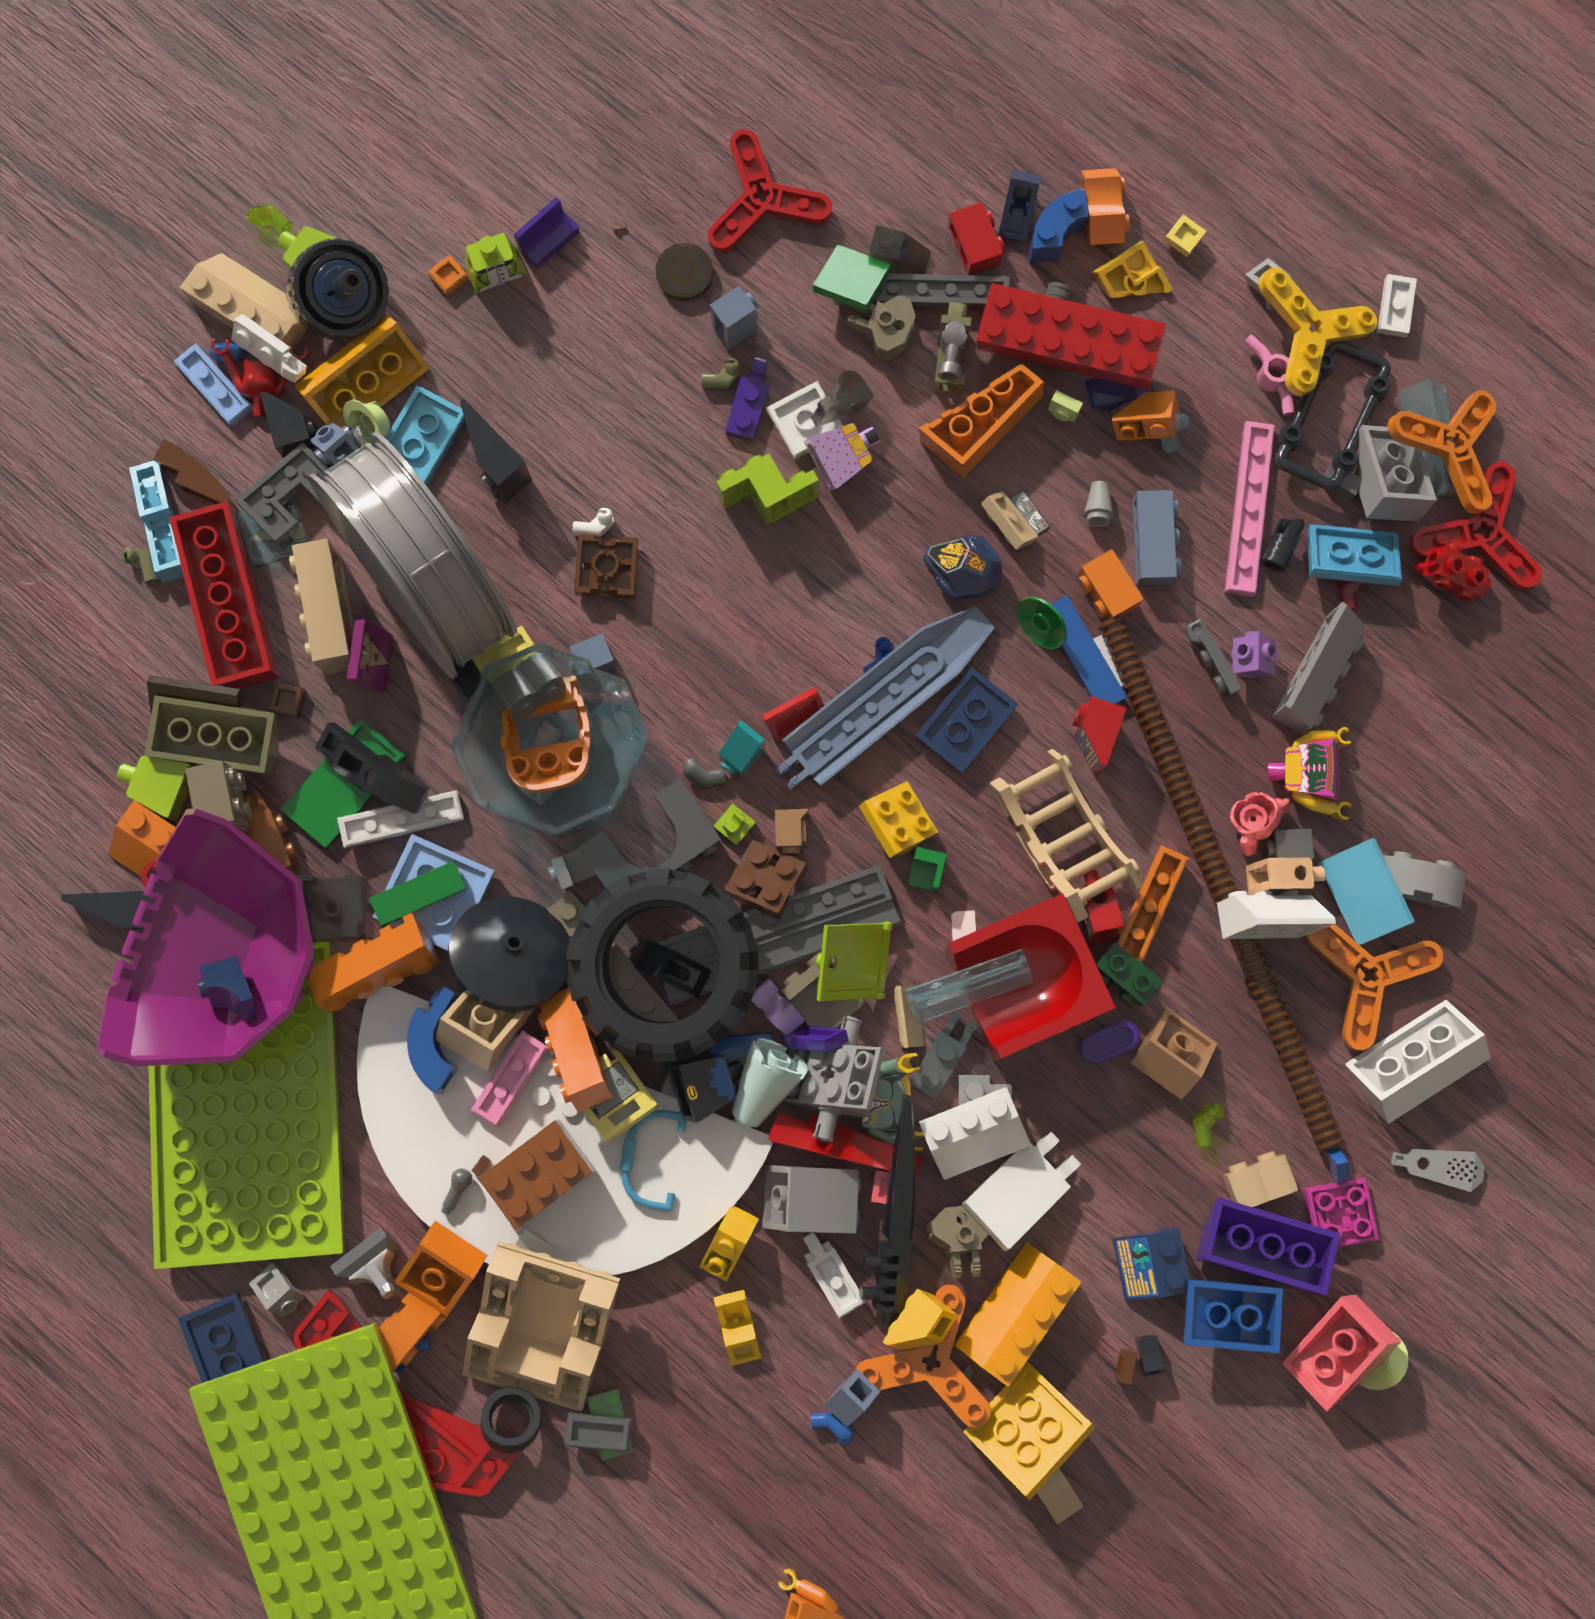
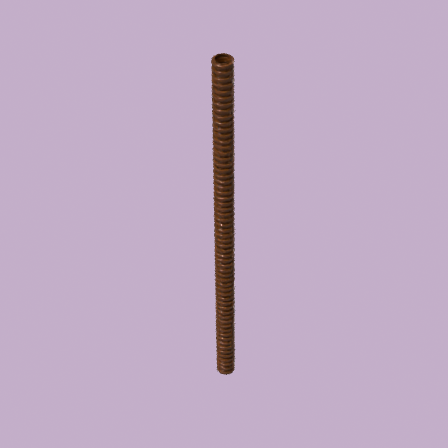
M1120 616L1110 618L1102 622L1098 629L1104 633L1102 638L1107 640L1105 646L1110 648L1109 655L1114 657L1113 665L1118 666L1116 672L1118 674L1121 673L1120 681L1125 683L1123 688L1129 692L1127 698L1132 700L1130 705L1136 709L1134 715L1139 716L1137 722L1143 726L1141 729L1142 733L1147 735L1145 741L1150 742L1148 748L1154 752L1152 757L1158 761L1156 767L1161 769L1159 774L1165 778L1163 784L1168 785L1169 789L1166 791L1172 795L1171 802L1176 804L1174 810L1179 811L1180 815L1177 817L1183 821L1182 829L1186 828L1187 830L1185 836L1190 838L1189 845L1195 849L1192 853L1193 855L1197 854L1198 859H1196V862L1202 866L1200 872L1205 873L1203 879L1208 881L1209 885L1207 888L1213 892L1211 898H1215L1218 903L1229 898L1228 894L1236 892L1235 890L1238 888L1236 885L1233 886L1231 882L1234 879L1233 876L1229 877L1228 872H1230L1229 867L1225 868L1226 860L1220 856L1223 852L1217 849L1219 843L1214 841L1213 837H1215V834L1209 830L1212 827L1211 824L1206 823L1208 817L1202 813L1204 807L1198 804L1201 800L1199 797L1196 798L1195 793L1197 791L1191 787L1193 781L1188 780L1190 774L1184 770L1186 767L1185 763L1180 761L1182 755L1177 754L1179 748L1173 744L1175 741L1174 737L1169 735L1171 729L1166 728L1168 722L1166 719L1163 720L1162 716L1164 713L1158 709L1160 703L1155 702L1157 696L1152 694L1151 690L1153 687L1147 683L1149 677L1144 676L1146 670L1140 666L1142 664L1141 659H1137L1138 651L1133 650L1135 644L1130 642L1131 635L1126 633L1128 627L1123 625L1124 618ZM1229 939L1230 943L1234 942V952L1237 951L1239 954L1237 960L1242 961L1241 969H1245L1247 973L1244 975L1245 978L1250 980L1248 986L1253 987L1254 992H1252V995L1258 999L1255 1003L1261 1007L1259 1012L1265 1016L1263 1022L1268 1023L1267 1031L1273 1035L1271 1041L1276 1042L1274 1048L1280 1052L1278 1057L1284 1061L1282 1067L1287 1068L1286 1076L1292 1080L1289 1084L1295 1087L1293 1093L1299 1097L1297 1103L1303 1106L1301 1112L1307 1116L1305 1122L1311 1125L1308 1129L1314 1133L1313 1141L1318 1142L1317 1150L1324 1151L1342 1144L1344 1139L1339 1137L1338 1133L1340 1130L1334 1126L1336 1120L1335 1118L1331 1119L1330 1114H1332V1111L1326 1107L1328 1101L1323 1100L1322 1096L1325 1094L1318 1088L1321 1086L1320 1082L1315 1081L1317 1075L1312 1073L1311 1069L1313 1066L1307 1062L1309 1056L1304 1055L1305 1047L1299 1043L1301 1037L1296 1036L1298 1030L1293 1028L1292 1023L1294 1021L1288 1017L1290 1011L1285 1010L1286 1002L1280 998L1282 992L1277 991L1279 985L1274 983L1273 978L1275 976L1269 972L1271 966L1266 965L1265 961L1268 959L1266 956L1263 957L1261 953L1264 951L1263 947L1259 948L1258 946L1260 940Z

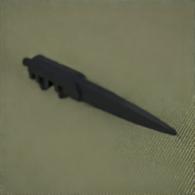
M909 1095L904 1097L897 1127L888 1182L885 1216L882 1223V1233L888 1240H878L877 1247L880 1249L878 1256L863 1257V1269H878V1271L874 1272V1277L877 1281L876 1286L860 1287L859 1290L861 1300H872V1305L876 1311L883 1313L882 1324L891 1326L895 1321V1313L902 1312L905 1308L912 1249L915 1206V1135L912 1099Z

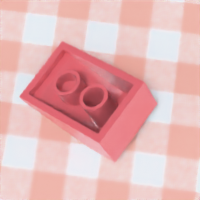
M1356 1294L1342 1296L1282 1364L1326 1411H1330L1381 1365L1402 1341Z

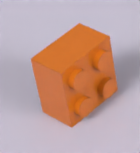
M434 1221L394 1283L447 1317L474 1279L488 1255L437 1221Z

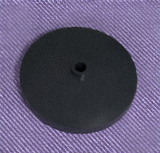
M518 897L490 898L469 908L456 922L448 944V964L458 986L474 1001L498 1011L523 1012L544 1005L555 997L564 986L569 975L566 954L570 938L562 923L549 913L545 907Z

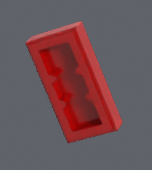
M814 687L763 714L762 717L772 739L776 743L787 737L824 707V704Z

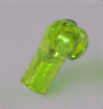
M273 205L255 206L250 208L246 214L247 220L251 224L258 226L273 224L282 233L284 231L288 232L292 226V222Z
M1209 1103L1204 1105L1194 1117L1193 1125L1197 1147L1212 1145L1210 1128L1224 1117V1109L1220 1104Z

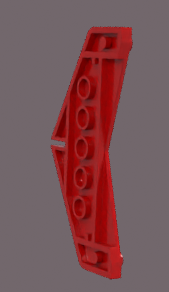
M329 1289L297 1327L293 1335V1341L298 1350L359 1329L361 1326L343 1299ZM397 1382L433 1488L478 1497L488 1494L521 1451L502 1453L493 1449L484 1440L480 1426L405 1394Z

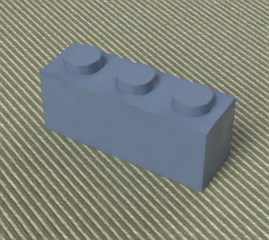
M1173 490L1137 491L1132 499L1136 585H1172L1177 575L1181 573L1180 557L1176 558L1175 547L1179 546L1180 533L1179 529L1174 528V518L1178 517V501L1173 500Z

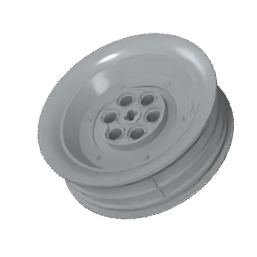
M374 432L370 435L372 446L364 444L361 448L324 471L323 480L314 473L309 475L308 479L329 517L381 593L436 664L451 679H454L458 676L455 665L465 666L467 661L477 654H482L487 647L497 640L501 641L503 639V632L513 638L518 634L517 627L491 578L443 507L402 455L381 434Z

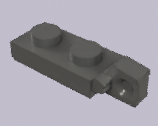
M1202 618L1187 625L1185 631L1190 643L1197 644L1202 651L1199 652L1200 659L1206 668H1212L1216 676L1213 678V682L1219 693H1225L1228 699L1237 695L1241 685Z

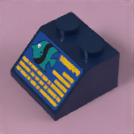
M1172 1226L1112 1238L1125 1301L1163 1298L1187 1293V1282L1190 1276L1179 1228Z

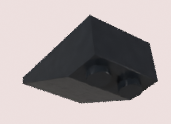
M463 399L460 405L475 457L482 472L480 479L484 482L485 489L495 499L500 496L508 503L532 481L527 465L482 416Z

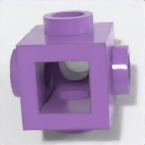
M1259 631L1246 632L1245 637L1233 638L1231 658L1234 674L1248 679L1275 675V659L1277 657L1275 640L1265 637L1264 633Z

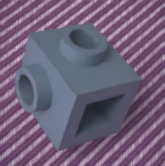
M333 422L321 427L317 431L316 436L310 440L317 449L314 454L326 466L328 464L334 466L359 449L355 444L357 439L346 426L341 429Z

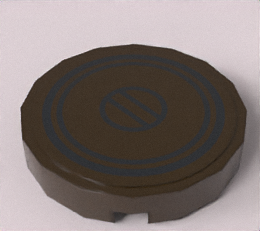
M690 243L674 244L666 248L658 257L655 267L656 279L662 292L671 299L678 301H689V299L695 297L697 299L710 288L713 279L712 261L707 252L699 246Z

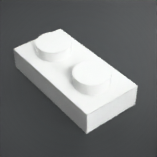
M1391 274L1385 277L1377 333L1404 338L1408 336L1417 279Z

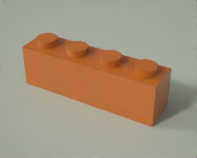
M569 988L559 991L550 1001L540 1006L542 1012L537 1015L543 1030H548L549 1036L545 1037V1042L551 1055L555 1054L556 1060L552 1061L555 1073L564 1082V1084L559 1086L561 1094L566 1103L572 1102L577 1112H580L611 1099L613 1096L590 1028L582 1020L583 1016L576 1002H572Z

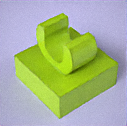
M732 803L713 827L737 847L756 825V822Z

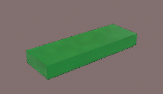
M451 861L372 896L369 900L380 926L384 927L410 913L418 912L467 890L456 862Z

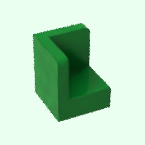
M917 847L910 870L908 886L937 893L947 854Z

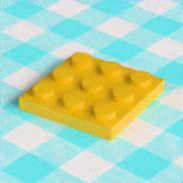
M1027 1362L1010 1386H1005L989 1403L991 1413L986 1424L976 1428L968 1426L964 1433L1025 1497L1031 1500L1096 1427Z

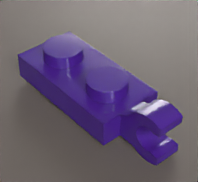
M755 357L750 378L741 376L725 429L726 435L754 442L770 388V384L762 382L767 369V360Z

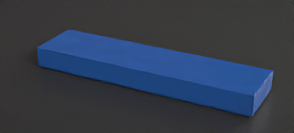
M1068 595L1051 603L1060 613L1067 629L1066 641L1061 645V648L1089 696L1113 704H1118L1127 698L1126 694Z

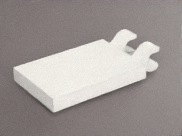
M1052 1132L1041 1138L1035 1146L1031 1144L1029 1147L1014 1152L962 1203L1004 1251L1009 1250L1071 1187L1065 1179L1081 1165L1071 1155L1054 1169L1043 1157L1059 1142Z

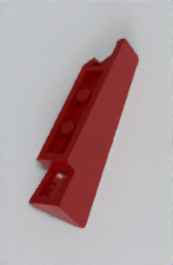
M778 1112L768 1137L769 1141L867 1165L880 1171L890 1172L893 1145L837 1123L833 1142L820 1141L813 1138L819 1116L811 1113L807 1123ZM916 1154L915 1177L918 1175L923 1157Z

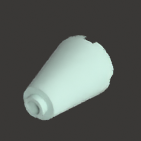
M758 1038L756 1043L753 1041L749 1047L732 1108L735 1121L742 1127H758L800 1083L808 1071L807 1065L798 1055L795 1054L792 1059L785 1054L788 1048L779 1043Z

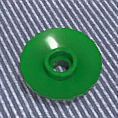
M1031 596L1021 601L1017 608V617L1025 634L1034 643L1043 648H1059L1066 641L1067 637L1066 625L1060 613L1050 603L1041 598Z

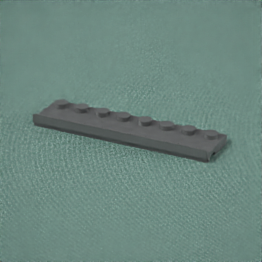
M880 865L789 896L787 907L780 920L756 909L743 912L753 930L758 949V976L804 961L822 952L824 925L866 924L888 921L893 923V929L901 926L900 918L895 909ZM706 926L657 942L710 969L711 972L699 997L713 993L719 977L720 960L716 943ZM663 982L671 1007L697 998Z

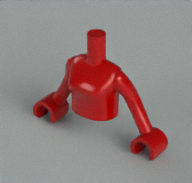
M213 338L211 348L215 354L222 357L235 388L245 397L253 399L252 416L265 417V409L260 393L268 392L273 396H278L288 379L279 374L275 382V370L263 364L261 361L245 360L242 381L241 374L229 353L230 346L228 340L226 339L225 341L226 348L219 351L215 349V338ZM292 344L290 354L299 361H302L308 355V348L305 345V353L302 356H296L293 352L294 344Z

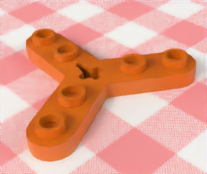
M1479 390L1470 395L1448 424L1409 411H1401L1390 418L1388 431L1395 441L1443 458L1465 510L1472 514H1479L1491 506V491L1472 448V445L1496 412V402L1490 393Z
M1336 924L1306 935L1309 945L1351 981L1342 1039L1345 1045L1354 1051L1366 1050L1374 1044L1384 986L1433 971L1443 961L1442 949L1438 944L1429 940L1373 957ZM1358 964L1365 970L1373 968L1375 970L1373 973L1376 979L1375 982L1372 980L1365 982L1363 980L1365 977L1364 972L1355 966Z
M948 1284L938 1289L935 1297L954 1311L958 1318L941 1343L867 1359L860 1362L856 1369L879 1390L926 1380L963 1423L973 1428L981 1427L990 1418V1405L950 1359L964 1312L966 1298L959 1287ZM937 1345L936 1360L940 1361L941 1365L939 1368L934 1367L932 1372L926 1370L927 1364L923 1363L924 1356L930 1357L933 1347Z

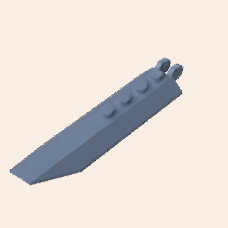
M973 606L920 628L785 737L782 741L792 756L784 761L775 772L779 776L785 774L799 762L804 770L787 784L789 789H795L809 776L822 786L959 675L995 627L977 606Z

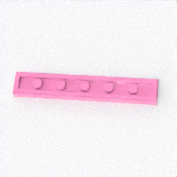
M1251 421L1244 423L1224 593L1250 597L1256 595L1275 425Z

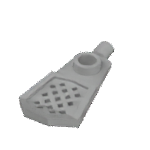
M1412 1149L1408 1154L1393 1152L1391 1156L1392 1165L1406 1167L1411 1175L1467 1192H1472L1483 1182L1485 1166L1476 1152ZM1422 1157L1427 1161V1167L1423 1170L1417 1164L1418 1160Z

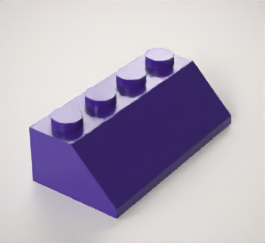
M1217 1197L1203 1228L1195 1261L1316 1297L1327 1296L1340 1233Z

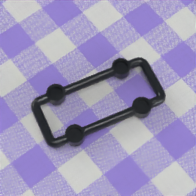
M1346 341L1328 342L1324 348L1315 388L1302 396L1290 425L1285 426L1277 437L1279 450L1275 461L1278 468L1326 490H1335L1340 487L1345 476L1352 473L1358 464L1356 451L1359 446V428L1362 425H1368L1377 403L1382 402L1390 391L1388 382L1391 371L1390 363L1385 358ZM1335 351H1338L1374 366L1379 371L1375 377L1369 379L1364 387L1365 403L1345 448L1338 451L1332 460V466L1335 471L1332 478H1328L1289 461L1288 457L1290 452L1299 448L1303 440L1301 427L1322 380L1329 378L1335 369L1333 356Z

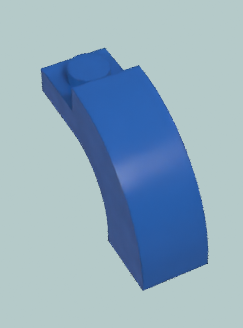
M446 987L442 991L437 990L428 1004L431 1007L429 1012L422 1008H416L407 1034L408 1056L413 1070L429 1090L441 1095L458 1070L457 1066L446 1059L442 1053L440 1043L435 1040L440 1018L460 996L455 991Z

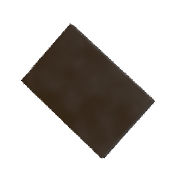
M152 675L147 680L151 713L154 696L242 708L240 689Z

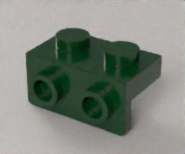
M1113 943L1106 953L1095 962L1106 987L1112 985L1120 992L1117 996L1130 1007H1133L1134 1004L1137 1007L1145 1005L1162 983V980L1117 943Z

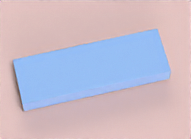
M197 343L173 361L231 427L253 410L252 405L237 391L235 386Z

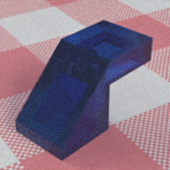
M1092 378L1085 381L1091 407L1097 410L1112 411L1127 402H1133L1145 392H1155L1152 381L1149 390L1100 378Z

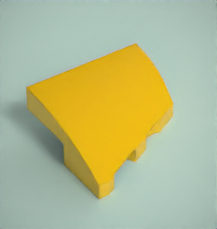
M1139 241L1091 272L1109 298L1169 293L1173 290L1162 268L1157 266L1144 241Z

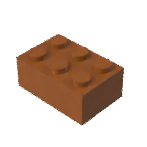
M560 1119L554 1120L478 1179L516 1230L596 1169Z

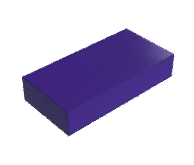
M804 1026L783 1036L786 1048L828 1052L849 1041L846 1029Z

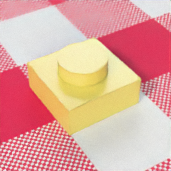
M1183 214L1166 235L1164 241L1188 257L1205 236L1206 230Z

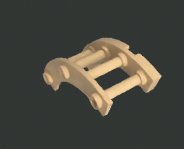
M1051 749L1047 751L1053 763L1051 766L1016 785L1012 783L1008 785L1000 777L990 782V785L1006 817L1011 816L1015 826L1019 827L1020 831L1015 834L1051 891L1057 889L1060 894H1064L1078 923L1088 917L1084 908L1087 900L1127 879L1137 890L1142 888L1138 878L1141 875V871L1133 858L1128 859L1105 832L1106 825L1101 816L1093 814L1070 773L1073 771V767L1067 756H1061ZM1059 775L1068 795L1030 816L1029 814L1024 815L1018 803V800L1021 799L1020 796ZM1075 805L1085 824L1048 845L1046 843L1041 844L1034 833L1036 826ZM1092 834L1103 850L1066 871L1063 869L1059 871L1052 861L1054 859L1053 855ZM1110 860L1118 869L1081 890L1079 888L1074 889L1071 886V881Z

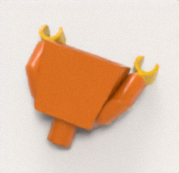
M793 1569L783 1570L793 1577L792 1585H786L779 1581L780 1588L783 1590H791L792 1588L797 1590V1594L791 1593L785 1619H846L839 1613L838 1604L824 1589L805 1579L802 1581L798 1580V1575Z

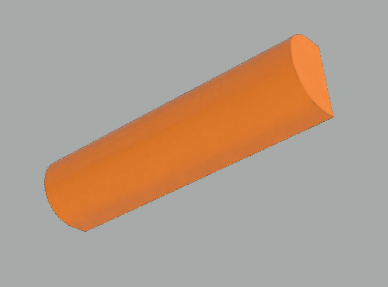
M1160 845L1117 941L1118 945L1141 963L1146 956L1189 857Z

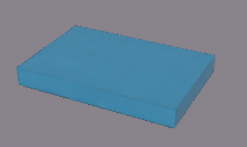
M1315 524L1309 525L1307 530L1309 577L1399 586L1402 577L1398 533Z

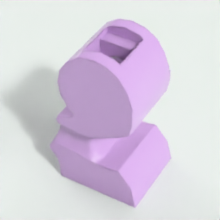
M767 979L755 990L751 1002L764 1012V1016L784 1035H787L806 1021L785 997H781L778 994V988L774 983Z

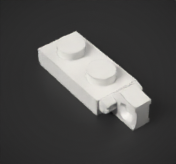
M244 314L234 319L231 340L239 347L245 349L263 364L271 367L281 376L294 383L305 375L307 366L290 354V347Z
M814 1232L803 1236V1240L810 1250L809 1253L804 1255L807 1265L839 1319L866 1303V1300L860 1299L857 1285L829 1241L821 1245Z

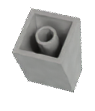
M765 1165L762 1228L787 1232L856 1234L857 1225L860 1220L858 1194L861 1190V1179L859 1177V1170Z

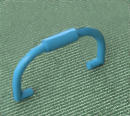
M654 1110L633 1125L627 1138H624L619 1170H622L624 1189L636 1204L649 1209L670 1212L673 1210L675 1193H667L666 1203L650 1201L641 1198L633 1190L630 1183L629 1171H632L637 1141L634 1139L638 1129L645 1122L653 1118L679 1120L677 1131L685 1132L687 1121L683 1120L681 1112Z

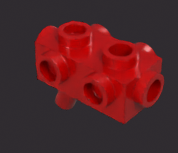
M1445 544L1444 547L1432 548L1426 558V562L1416 561L1414 564L1415 573H1423L1422 576L1432 581L1435 587L1453 592L1455 597L1462 601H1473L1474 598H1482L1491 587V580L1488 579L1491 570L1483 566L1484 560L1476 556L1466 557L1461 554L1463 549L1455 544Z

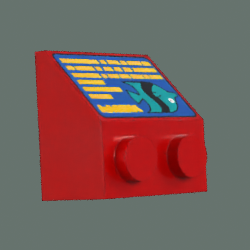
M1091 696L1086 704L1081 703L1080 708L1077 709L1072 726L1077 727L1074 737L1092 773L1099 775L1108 764L1127 708Z

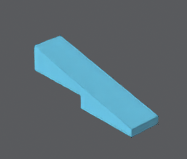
M155 461L131 467L129 469L139 516L145 525L154 572L162 583L182 578L184 575L169 517L175 516L162 468Z

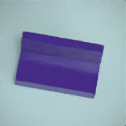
M556 197L514 234L518 250L538 269L578 234L580 230L579 226L563 211L561 201Z

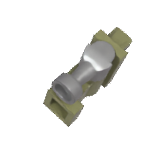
M950 302L948 315L942 314L937 343L940 345L934 392L958 395L963 393L966 374L962 373V367L959 363L962 361L964 350L967 346L972 319L966 317V304Z

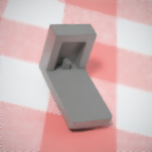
M580 849L552 859L551 863L553 866L548 868L554 885L560 883L562 889L597 875Z

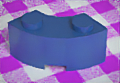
M1085 189L1071 191L1058 197L1042 212L1033 233L1029 250V263L1058 261L1064 240L1072 234L1084 231L1088 219Z

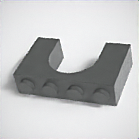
M678 779L654 796L673 824L676 833L674 850L671 856L661 865L653 868H638L629 864L622 858L604 830L578 846L606 889L608 885L626 875L630 876L645 872L646 870L671 869L684 872L693 866L690 861L699 854L705 858L718 849L716 842L721 840L681 779Z

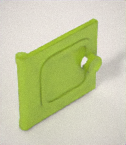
M887 921L882 923L824 925L822 952L816 959V965L820 969L817 1001L865 998L885 999L886 992L884 990L890 933L893 929V923ZM832 958H835L834 967L830 968Z

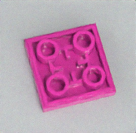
M1366 1178L1352 1179L1339 1184L1329 1183L1303 1188L1310 1224L1340 1233L1338 1247L1379 1240Z

